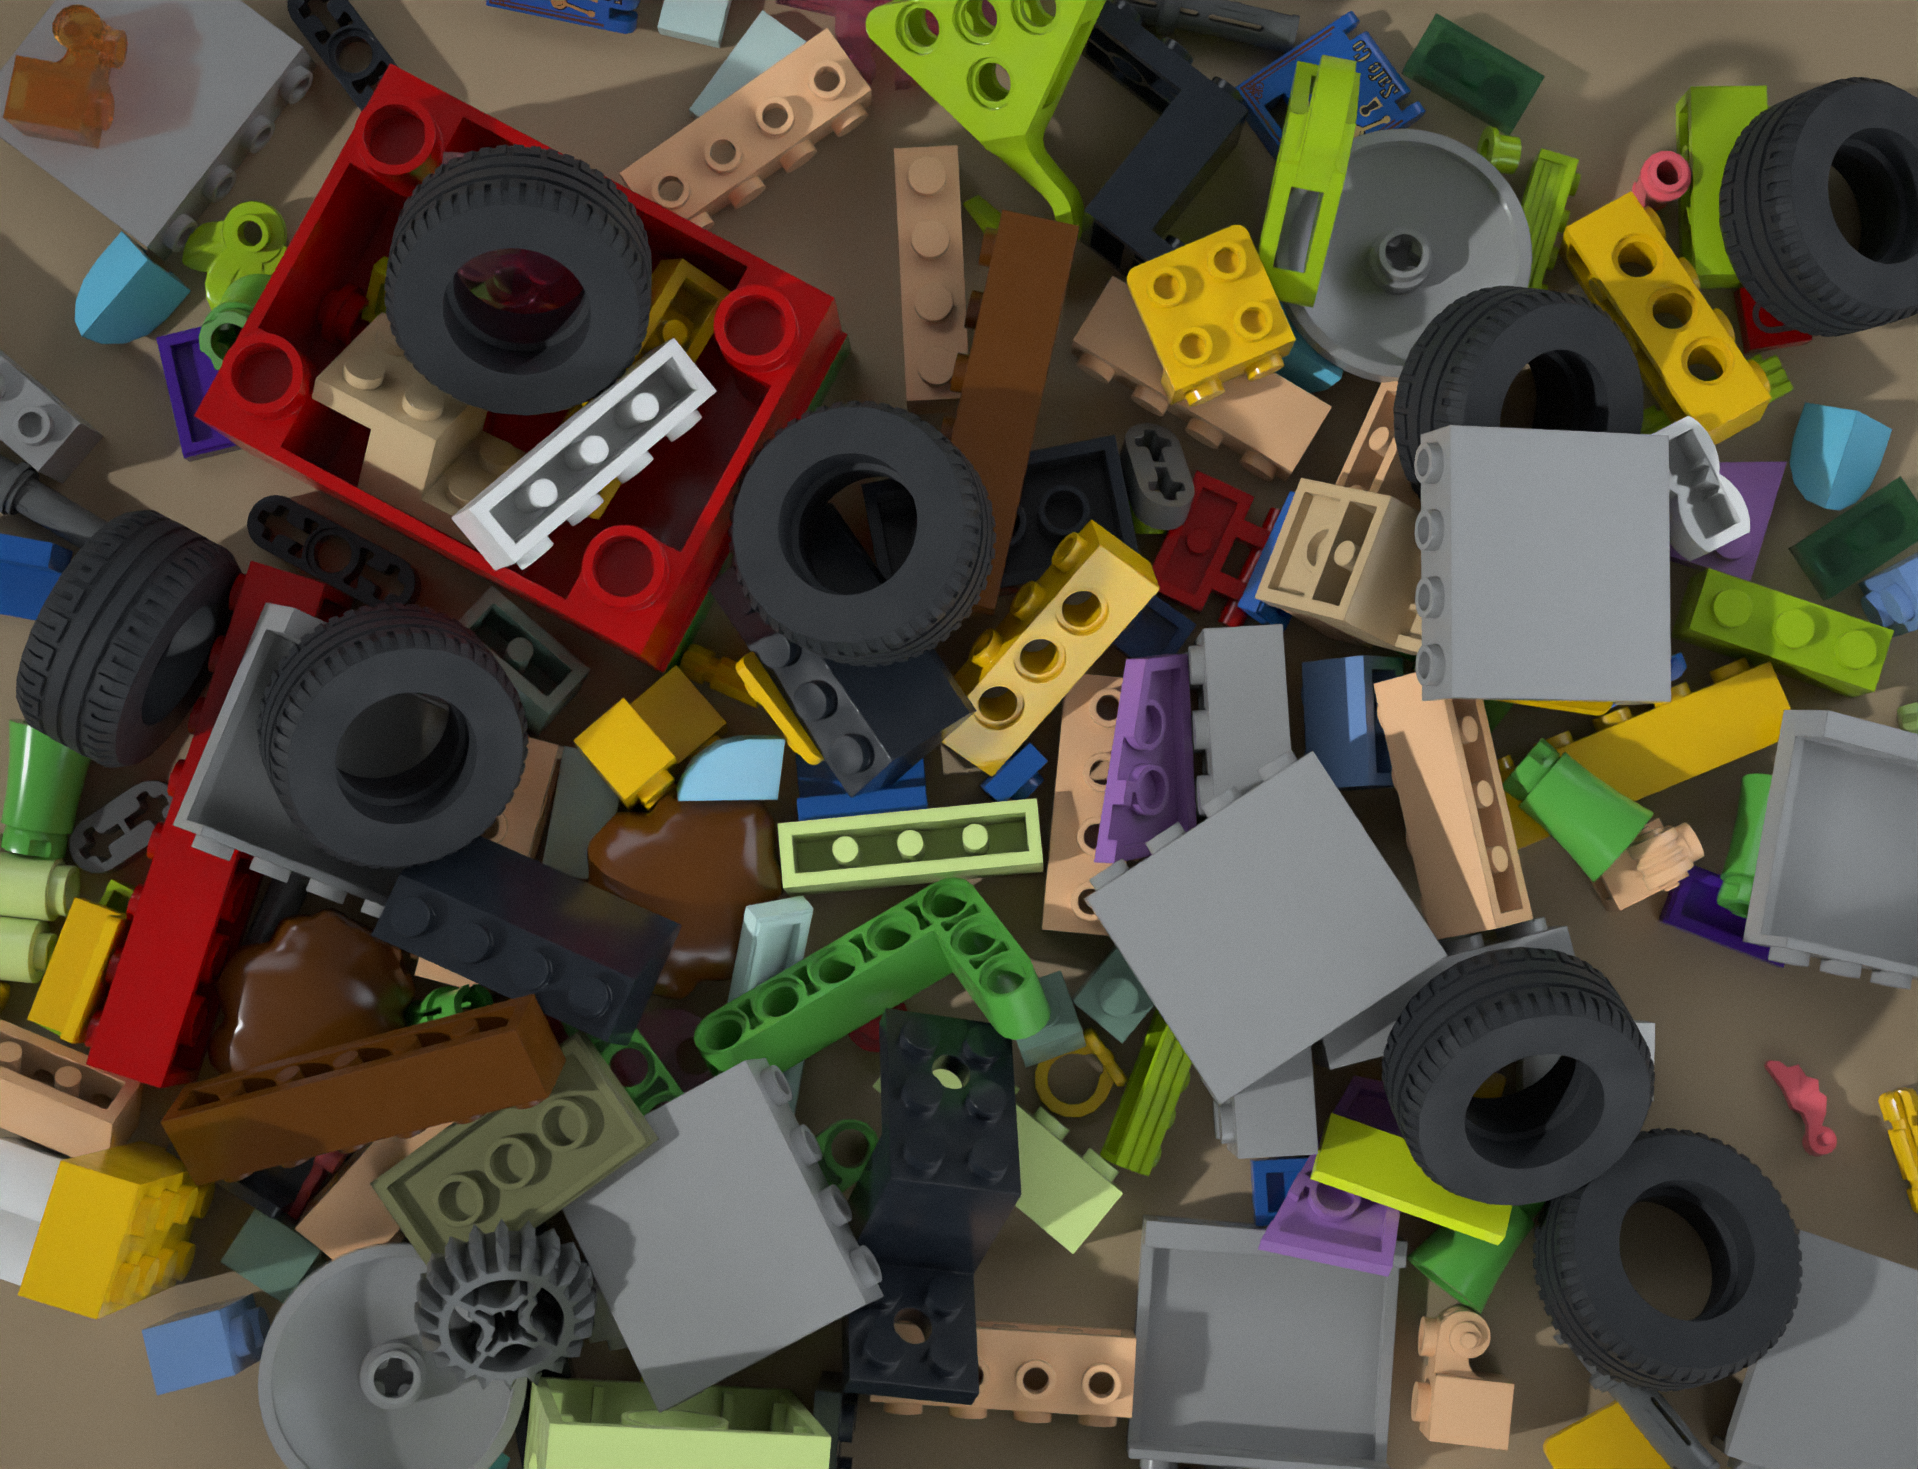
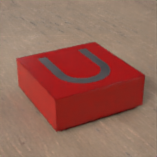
M1745 287L1739 288L1734 292L1744 354L1805 345L1813 340L1812 335L1802 333L1778 321L1754 301Z

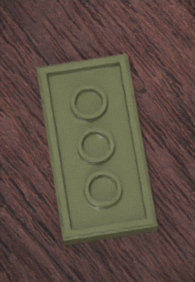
M584 1031L576 1032L559 1045L566 1058V1062L550 1096L543 1102L527 1109H517L513 1106L489 1112L480 1119L468 1124L453 1122L370 1183L426 1266L430 1261L431 1253L445 1254V1246L450 1236L465 1242L469 1241V1233L474 1224L485 1234L495 1232L501 1218L509 1228V1231H519L528 1220L533 1228H537L659 1140L654 1130Z

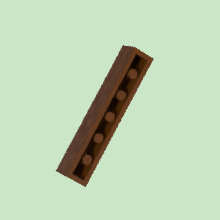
M1003 209L998 229L986 227L978 265L989 268L984 292L972 289L968 303L964 328L975 330L970 355L958 352L953 370L950 391L961 393L956 418L944 416L940 432L963 453L979 473L982 484L989 494L987 498L992 503V516H994L996 527L993 528V531L996 533V543L993 544L995 559L991 560L993 568L991 574L986 577L988 581L986 589L981 590L979 595L981 599L977 605L974 604L971 608L974 613L994 617L1079 234V226Z
M530 994L185 1085L160 1123L196 1186L223 1179L225 1182L232 1183L248 1177L255 1171L279 1165L283 1168H293L314 1156L334 1151L348 1154L363 1148L370 1142L394 1136L399 1139H408L422 1133L429 1127L453 1121L457 1124H468L480 1119L486 1113L513 1106L517 1109L531 1108L550 1096L566 1062V1058L535 995Z

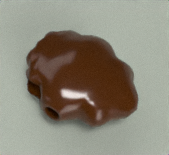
M677 787L662 796L654 810L649 813L617 812L589 841L587 848L589 877L584 882L682 925L651 996L681 1000L693 991L698 982L731 980L746 906L775 901L783 894L782 870L776 857L775 822L764 802L760 800L678 801Z
M334 908L323 909L314 914H297L284 918L275 928L271 940L260 944L242 945L236 949L218 978L214 988L225 1017L220 1026L214 1031L207 1045L210 1064L222 1076L408 1027L404 1012L415 997L416 987L410 973L404 966L401 948L372 936L374 931L372 928L349 918L346 914Z

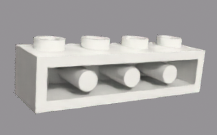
M672 338L645 354L627 369L624 375L616 380L615 384L604 389L600 395L590 400L460 509L451 519L495 571L515 563L523 570L553 546L554 543L548 537L553 530L565 520L571 526H575L604 502L598 492L614 478L617 477L623 484L644 469L654 459L647 450L665 435L672 442L692 428L703 417L697 408L711 397L716 390L675 338Z

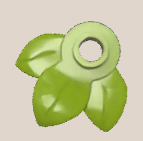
M247 201L233 207L224 221L203 223L190 234L184 247L182 263L191 269L207 272L205 291L211 310L220 304L226 289L239 278L251 274H267L272 276L287 249L285 245L287 240L285 221L281 214L271 205L261 201ZM249 221L257 223L262 230V238L257 245L250 244L244 236V228Z

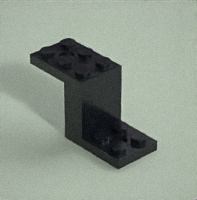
M1106 0L1081 54L1160 116L1084 210L1080 242L1127 278L1129 271L1133 267L1186 245L1172 235H1168L1165 240L1162 238L1236 148L1249 110L1242 105L1244 102L1242 95L1229 82L1217 76L1210 80L1191 65L1193 63L1192 56L1178 42L1169 37H1164L1160 41L1142 27L1143 19L1132 6L1123 0H1111V2Z
M886 1008L879 1022L882 1135L847 1201L852 1213V1220L847 1223L859 1247L865 1245L874 1255L882 1274V1281L878 1285L884 1297L842 1317L843 1392L972 1405L979 1395L974 1273L1021 1196L1012 1039L1003 1037L989 1022ZM944 1069L952 1072L961 1081L962 1088L951 1089L943 1086L939 1079L933 1075V1071ZM905 1320L914 1323L923 1332L925 1342L912 1344L904 1341L896 1333L894 1322Z

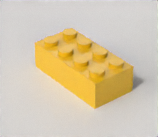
M144 1141L61 1160L18 1296L98 1320L174 1287L176 1280L183 1281L191 1268L196 1245L190 1243L189 1239L196 1218L202 1219L211 1205L215 1192V1182L196 1186L181 1160L165 1150L166 1148Z

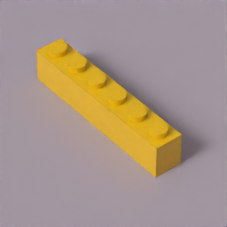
M1746 657L1710 671L1709 673L1714 683L1691 692L1687 681L1671 687V702L1653 703L1655 708L1636 716H1632L1628 706L1592 720L1596 732L1573 741L1569 730L1545 740L1560 753V756L1566 752L1585 769L1616 791L1633 801H1637L1777 743L1784 710H1791L1771 661L1750 668ZM1510 754L1497 759L1502 783L1518 766V764L1514 765ZM1504 791L1517 850L1551 836L1518 807L1521 801L1516 800Z

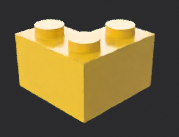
M675 665L631 704L623 697L573 741L582 757L630 812H634L641 805L649 812L655 808L662 796L671 788L677 787L674 783V777L687 766L690 759L714 741L721 739L720 737L728 731L727 722L678 666Z

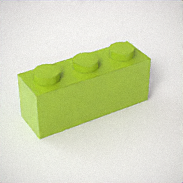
M1767 85L1690 86L1675 104L1677 154L1681 155L1688 162L1691 169L1689 188L1678 198L1679 258L1684 257L1691 263L1698 275L1700 289L1744 287L1737 278L1725 251L1719 225V192L1728 156L1738 136L1741 135V131L1750 124L1755 116L1771 107L1768 106Z
M1708 568L1690 577L1671 637L1737 660L1746 657L1747 662L1755 666L1771 661L1776 673L1853 698L1875 692L1894 630Z

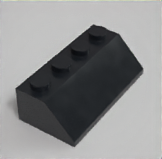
M827 503L818 516L811 540V557L817 578L830 590L843 595L860 594L885 583L886 579L833 503ZM732 565L708 588L750 651L755 653L801 726L850 798L894 784L977 711L934 648L924 650L923 654L916 658L911 656L908 658V661L900 663L895 661L887 666L878 664L877 667H870L866 665L851 666L848 663L842 664L823 658L800 647L766 624L760 617V614L751 607L750 600L745 598L742 592L743 587L735 577L737 571L733 569Z
M482 836L475 837L471 840L470 844L462 847L458 852L451 855L447 854L442 859L428 862L425 865L417 866L415 864L412 867L405 868L399 874L372 936L511 999L534 994L544 1014L601 1040L623 1046H628L682 927L677 922Z

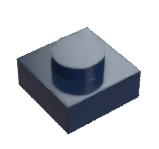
M1154 595L1110 645L1129 659L1176 654L1197 624Z

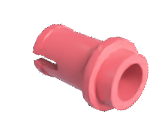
M1660 151L1652 154L1643 163L1640 176L1637 178L1639 180L1633 183L1632 192L1643 208L1649 206L1655 212L1663 209L1667 202L1680 198L1688 190L1691 183V169L1688 162L1681 155L1672 151Z

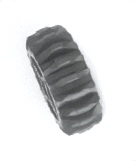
M501 1218L495 1232L485 1234L474 1224L469 1233V1241L465 1242L450 1236L445 1246V1254L431 1253L430 1261L427 1263V1272L420 1274V1280L416 1285L417 1302L414 1303V1322L417 1323L419 1340L423 1344V1351L432 1352L437 1369L452 1367L458 1383L472 1375H476L483 1390L492 1380H503L511 1391L518 1378L527 1377L538 1386L543 1369L561 1374L566 1363L565 1357H580L581 1348L584 1346L583 1339L592 1337V1330L595 1325V1309L598 1306L596 1288L593 1287L592 1270L588 1266L587 1260H580V1254L574 1242L560 1245V1237L557 1236L554 1228L540 1236H536L535 1228H533L529 1220L519 1231H509V1228ZM541 1288H544L556 1298L557 1301L554 1305L543 1300V1293L539 1292ZM459 1306L467 1310L468 1318L473 1321L469 1322L456 1311L455 1307Z

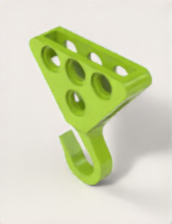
M893 0L872 9L866 18V31L869 38L968 130L986 150L1004 161L1040 192L1050 203L1054 211L1055 221L1079 226V241L1082 234L1081 229L1084 215V204L1077 187L1061 171L1045 150L1043 137L1045 129L1053 116L1106 0H1055V17L1049 15L1043 9L1040 0H987L995 8L997 14L996 27L991 25L983 15V0ZM926 10L932 12L938 21V36L933 34L926 24ZM996 64L1001 65L1009 74L1011 81L1010 91L1002 87L998 82L995 72ZM975 195L963 203V206L983 233H985L986 227L998 229L1001 213L980 195Z
M1322 55L1319 65L1297 61L1258 249L1261 262L1276 296L1281 302L1313 308L1345 181L1356 127L1361 73L1355 72L1357 62L1353 60ZM1309 94H1312L1310 105L1308 106ZM1291 187L1319 192L1303 273L1273 267Z

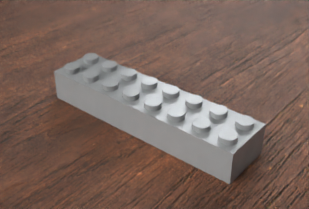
M1283 624L1206 628L1196 638L1194 645L1189 646L1188 652H1184V654H1188L1190 690H1197L1198 710L1193 711V715H1191L1193 754L1201 753L1203 774L1194 779L1196 817H1205L1206 820L1208 817L1201 807L1235 785L1241 796L1263 783L1264 781L1257 770L1291 749ZM1311 1045L1222 1104L1213 1100L1215 1138L1220 1139L1221 1144H1227V1149L1238 1159L1318 1154Z

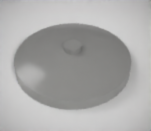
M1387 129L1353 138L1345 181L1314 306L1311 308L1282 302L1289 319L1304 340L1318 354L1335 366L1372 381L1382 383L1398 381L1411 348L1433 318L1441 313L1450 303L1453 304L1456 299L1466 296L1474 290L1479 291L1481 288L1486 287L1492 288L1493 286L1507 285L1528 288L1532 265V244L1524 211L1516 194L1501 173L1483 156L1454 139L1441 134L1415 129ZM1294 187L1288 199L1274 259V267L1303 273L1319 192Z
M392 1242L374 1244L357 1248L328 1261L307 1276L287 1297L277 1312L262 1348L258 1375V1395L262 1420L268 1437L276 1453L288 1469H489L511 1439L524 1405L527 1377L518 1378L511 1391L503 1380H492L483 1390L476 1375H472L458 1383L452 1367L437 1369L432 1352L423 1351V1344L419 1340L417 1323L414 1322V1303L417 1302L416 1285L420 1280V1274L427 1272V1266L411 1243ZM459 1306L455 1307L456 1311L469 1322L473 1321L468 1318L467 1310Z

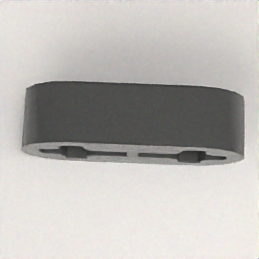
M1152 423L1136 424L1129 428L1125 434L1119 454L1132 511L1142 523L1154 529H1176L1186 521L1195 495L1194 484L1181 444L1176 435L1163 426Z
M144 781L82 820L74 828L69 839V851L73 861L81 869L90 873L112 874L122 870L146 854L150 836L158 821L147 820L136 826L133 820L149 809L148 803L145 800L149 795L157 799L167 798L169 805L162 810L163 816L166 819L173 799L167 793L168 783L161 781ZM120 829L123 830L125 834L109 845V851L112 854L109 860L103 856L91 857L89 850L96 844L95 838L92 835L95 831L100 834L110 835Z

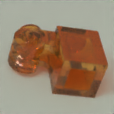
M70 5L63 8L55 16L52 23L54 37L67 50L66 54L57 62L16 55L3 118L24 136L99 149L102 130L107 131L114 118L115 101L111 93V87L108 85L111 68L120 69L125 62L128 48L127 35L124 30L108 26L93 9L84 5Z

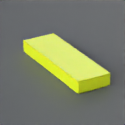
M1331 1113L1325 1122L1310 1179L1497 1246L1505 1238L1512 1205L1486 1204L1448 1192L1425 1175L1421 1167L1414 1161L1402 1137Z

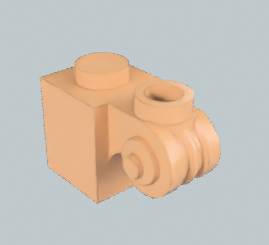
M1659 818L1650 819L1615 862L1595 882H1592L1591 879L1590 881L1606 911H1622L1658 891L1665 890L1667 892L1679 886L1678 881L1689 876L1687 871L1694 866L1693 862L1704 857V851L1697 835L1686 822L1676 827L1671 825L1664 827Z
M1462 1305L1450 1306L1442 1310L1435 1318L1425 1316L1421 1318L1418 1333L1419 1356L1429 1357L1428 1365H1426L1424 1382L1416 1381L1413 1387L1411 1401L1412 1421L1420 1422L1419 1430L1429 1441L1508 1450L1514 1383L1503 1374L1471 1370L1469 1358H1476L1486 1351L1491 1341V1334L1486 1321L1477 1313Z

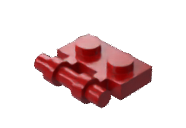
M1197 470L1192 480L1195 495L1188 517L1183 525L1168 531L1152 565L1160 587L1156 594L1200 614L1210 592L1227 600L1217 622L1224 627L1244 626L1248 614L1238 607V603L1281 510L1271 507L1262 527L1252 524L1244 519L1255 498L1254 496ZM1234 541L1251 549L1237 579L1221 572Z

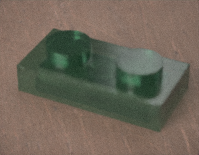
M1437 13L1401 74L1488 125L1498 128L1499 131L1509 136L1545 78L1541 73Z
M1900 476L1788 549L1822 600L1825 601L1918 542V501Z

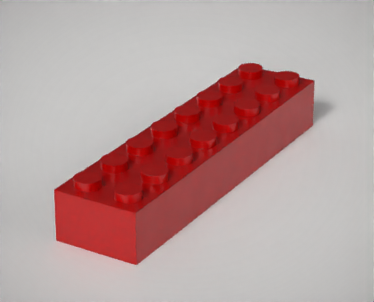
M250 561L246 574L240 573L237 576L229 596V609L234 611L227 634L226 636L220 635L216 639L210 653L208 669L214 674L206 698H198L189 717L188 733L192 734L193 738L186 759H179L169 778L167 793L173 799L165 822L159 821L156 824L148 842L147 857L152 859V863L145 884L140 883L136 886L127 906L126 919L132 922L124 947L119 946L116 948L107 967L105 980L107 984L111 985L104 1009H98L94 1013L86 1031L85 1046L91 1049L85 1065L158 1088L197 1082L207 1052V1045L211 1039L221 1009L214 986L234 951L241 947L264 874L249 869L254 856L236 849L230 861L191 847L196 834L176 827L173 823L265 603L292 607L328 623L329 618L336 615L338 618L344 616L343 613L351 609L354 598L326 583L255 561Z

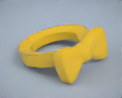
M1092 1027L1086 1028L1083 1031L1086 1047L1064 1054H1094L1100 1060L1104 1070L1099 1076L1095 1093L1088 1100L1079 1104H1068L1060 1101L1052 1094L1048 1085V1072L1051 1065L1064 1055L1038 1063L1035 1071V1088L1041 1101L1052 1112L1064 1117H1082L1094 1112L1106 1100L1114 1083L1118 1087H1122L1128 1081L1125 1073L1115 1062L1113 1052L1104 1046Z

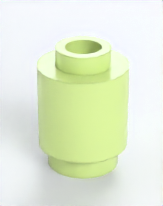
M0 852V916L43 921H55L58 916L67 917L74 897H79L80 873L77 866L65 865L62 858H45Z
M0 916V980L38 983L42 979L58 941L57 935L50 933L47 921Z

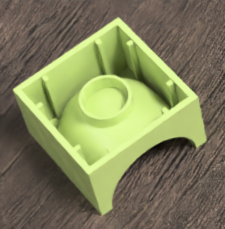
M541 1377L538 1386L531 1382L524 1469H829L831 1436L790 1389L713 1385L691 1399L659 1413L645 1382Z

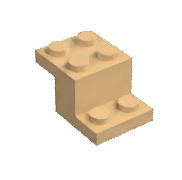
M381 312L316 378L312 399L371 429L357 486L358 489L475 549L476 547L451 517L527 453L483 431L487 410L461 402L453 398L452 395L439 390L437 386L432 385L425 379V375L420 374L405 357L404 350L400 349L395 341L396 337L392 335L391 322L388 321L387 315Z
M1301 478L1255 598L1272 607L1315 617L1365 643L1417 656L1418 650L1422 646V617L1418 615L1415 605L1416 588L1421 579V550L1418 548L1415 540V523L1420 512L1389 495Z

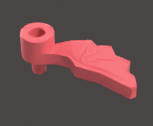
M1767 1061L1764 1067L1782 1090L1789 1109L1799 1113L1805 1124V1134L1802 1139L1804 1150L1814 1157L1831 1153L1836 1148L1837 1137L1830 1128L1822 1126L1826 1115L1827 1096L1819 1091V1080L1806 1076L1799 1064L1786 1067L1780 1061Z
M334 1151L316 1156L311 1172L303 1182L297 1198L287 1214L298 1220L307 1204L317 1194L320 1186L327 1178L328 1172L331 1174L336 1173L348 1154Z

